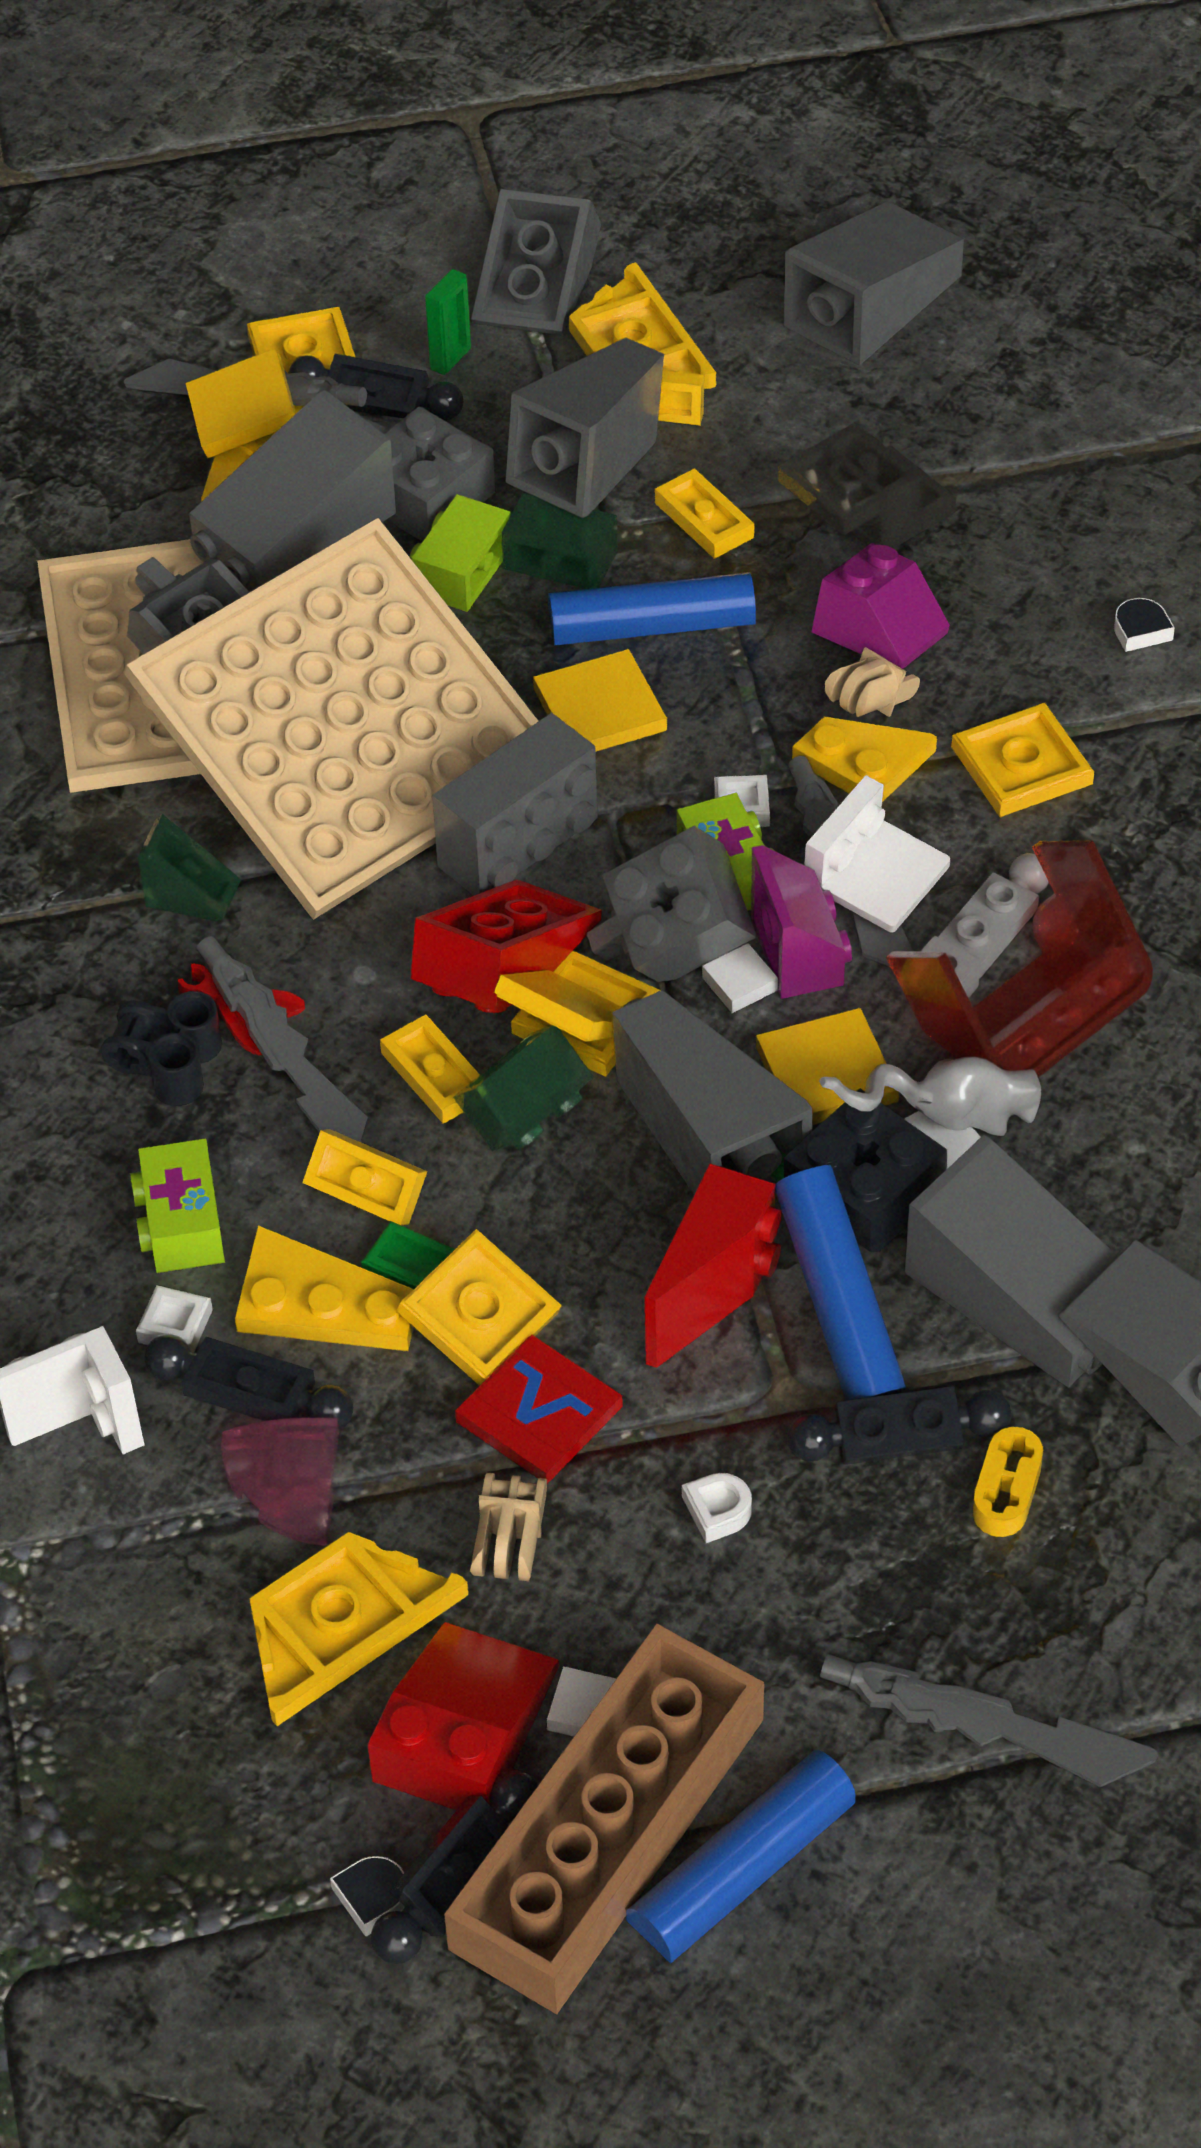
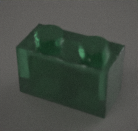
M522 493L502 531L503 569L584 589L600 588L618 552L617 515L593 510L589 515L581 518L536 496Z
M549 1025L528 1035L453 1098L492 1151L511 1144L514 1145L516 1150H519L536 1139L544 1131L539 1123L553 1112L555 1117H559L583 1099L579 1090L591 1081L594 1076L559 1028Z

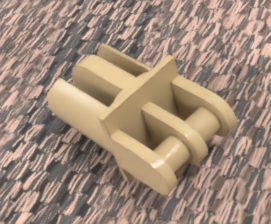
M865 647L860 661L841 667L829 675L825 681V692L832 702L839 700L840 706L851 714L856 713L857 717L875 710L890 717L896 704L909 700L915 695L920 685V678L914 674L905 676L906 671Z
M486 1473L482 1495H479L480 1518L470 1567L472 1575H485L493 1533L497 1535L494 1554L495 1578H509L516 1539H522L519 1551L518 1578L520 1581L530 1580L537 1538H541V1523L546 1500L547 1479L538 1478L537 1484L521 1482V1476L512 1475L511 1481L496 1480L494 1473Z

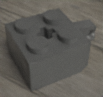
M417 407L391 429L365 419L391 439L396 514L386 520L422 542L431 531L436 515L440 511L446 510L456 494L484 502L495 493L493 449L422 407Z
M152 557L136 569L138 574L135 577V583L145 596L140 604L129 611L127 637L145 654L250 592L218 559L210 558L185 575L178 574L174 576L157 559Z
M696 826L679 833L603 874L614 908L611 911L612 917L586 933L594 954H599L603 959L610 960L624 953L631 958L635 970L657 982L676 980L756 938L724 844Z

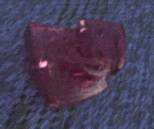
M338 1418L271 1420L239 1426L222 1432V1459L229 1485L237 1499H242L243 1492L249 1501L259 1509V1522L267 1528L296 1541L327 1546L334 1500L333 1475L339 1438Z

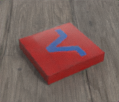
M531 1334L455 1410L456 1422L536 1478L547 1479L548 1484L623 1407V1399L620 1393Z

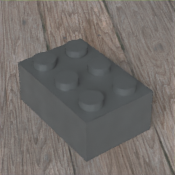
M551 712L434 793L432 799L438 867L474 896L513 881L518 874L532 864L550 856L556 847L570 837L587 830L593 821L598 818L595 745Z

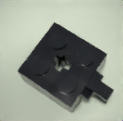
M861 1088L857 1090V1092L865 1093ZM844 1102L783 1158L784 1178L810 1168L823 1165L832 1166L857 1243L870 1252H880L908 1226L909 1204L947 1170V1149L881 1102L872 1111H860Z

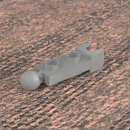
M1025 853L1015 858L1008 870L1010 880L994 872L989 876L938 937L933 936L917 955L913 967V983L917 990L924 991L938 980L948 981L954 989V993L949 998L950 1007L956 1009L963 1006L978 988L979 978L984 975L1038 910L1039 895L1037 893H1040L1047 887L1051 878L1048 862L1039 854Z

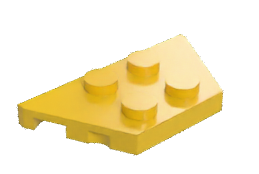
M636 262L629 264L624 269V279L616 286L611 287L606 284L595 293L592 301L581 305L569 316V331L586 356L619 340L628 338L663 353V370L703 374L704 389L716 387V371Z
M348 1532L249 1598L269 1709L274 1724L279 1726L468 1596L467 1581L462 1576L452 1572L448 1578L420 1568L417 1558L396 1550H383L374 1541Z

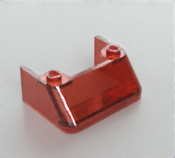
M1093 840L1039 841L1032 847L1054 892L1051 897L1038 907L1033 918V933L1043 954L974 1007L946 952L893 951L886 956L922 1030L957 1059L962 1057L987 1059L999 1068L1008 1071L1033 1069L1039 1078L1141 998L1149 989L1153 977L1151 960Z

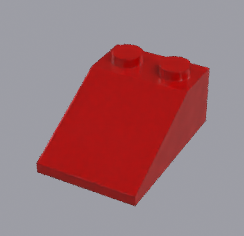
M513 880L416 917L411 979L432 987V991L438 995L457 996L470 1001L480 1011L488 1013L503 1012L512 1004L497 997V994L494 993L500 976L545 970L554 972L587 936L586 933L599 923L602 910L521 880Z
M711 1163L709 1164L644 1297L646 1365L655 1368L659 1367L751 1299L763 1276L772 1277L781 1253V1245L774 1243L782 1218V1210L775 1208V1183Z
M444 1622L392 1692L368 1742L372 1782L453 1810H457L468 1796L481 1795L490 1805V1795L494 1782L500 1773L513 1769L559 1668V1660Z

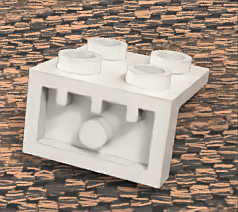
M865 775L806 843L804 866L815 871L822 891L830 890L834 902L888 932H895L949 868L950 857L884 821L885 810L882 809L884 785Z
M103 1326L87 1333L72 1335L58 1345L31 1356L16 1358L0 1368V1409L7 1436L13 1446L91 1414L102 1437L112 1434L122 1454L144 1446L131 1379Z

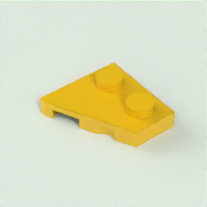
M824 717L793 745L792 759L797 756H805L814 774L848 794L867 775L884 785L883 802L936 752L937 736L926 732Z

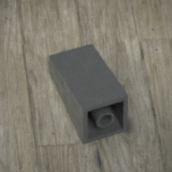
M887 201L805 240L785 252L784 327L860 366L962 275L964 239Z
M624 338L512 392L506 483L581 518L589 515L656 443L664 354L631 339Z
M326 390L321 391L189 513L192 530L190 538L192 549L203 562L210 558L220 560L249 592H252L373 520L379 518L381 522L396 514L391 439Z
M663 990L643 999L632 1000L624 1007L613 1011L617 1082L693 1194L695 1195L710 1163L776 1184L777 1182L770 1175L781 1164L782 1153L780 1150L787 1155L812 1132V1107L807 1100Z
M983 1135L909 1204L905 1274L1068 1388L1084 1372L1092 1374L1101 1366L1102 1362L1058 1315L1118 1255L993 1140Z

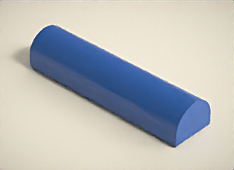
M750 572L548 593V610L554 646L756 624L755 594Z
M818 1166L783 1178L776 1183L775 1191L845 1400L885 1396L903 1392L907 1387L832 1166Z
M820 1750L811 1751L626 1910V1921L669 1963H672L855 1804V1789L849 1777L829 1755Z

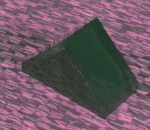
M162 814L156 817L138 855L146 907L216 922L224 918L241 879L165 815Z

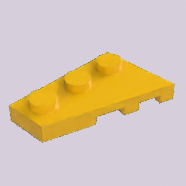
M258 1225L235 1316L237 1332L409 1351L414 1326L397 1312V1308L400 1302L414 1289Z

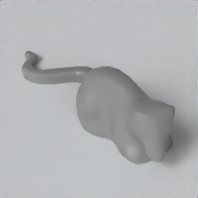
M978 1057L941 1060L931 1068L921 1082L914 1081L896 1066L880 1064L867 1077L865 1093L847 1088L836 1077H821L819 1080L823 1088L833 1090L848 1105L860 1111L874 1110L884 1096V1086H888L900 1092L915 1109L944 1127L955 1131L974 1127L997 1136L1005 1135L1007 1121L1012 1115H1017L1023 1121L1032 1123L1037 1114L1041 1099V1085L1033 1069L1003 1070L987 1059Z

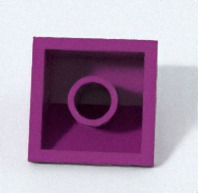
M871 543L822 579L811 632L859 654H862L863 649L866 647L904 669L947 635L950 624L916 562L899 555L892 547Z
M763 845L752 847L751 920L768 966L778 977L780 998L783 999L844 986L845 963L852 961V950L846 930L838 931L835 925L836 908L830 890L822 891L813 869Z

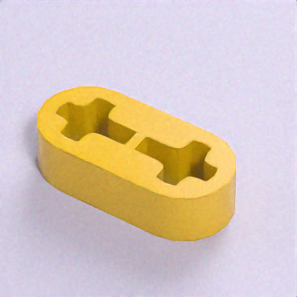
M1023 1427L1004 1428L993 1436L974 1494L973 1519L984 1533L991 1536L1006 1537L1014 1535L1022 1529L1026 1522L1040 1476L1043 1456L1042 1443L1039 1437L1032 1431ZM1012 1451L1024 1453L1018 1462L1016 1472L1006 1470L1007 1458L1011 1456ZM1000 1491L1010 1493L1009 1505L1006 1506L1004 1512L996 1513L992 1511V1506H995Z

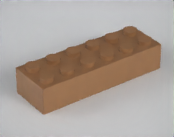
M656 1624L444 1914L448 1950L553 2013L558 2014L626 1917V1910L638 1900L763 1722L764 1682Z

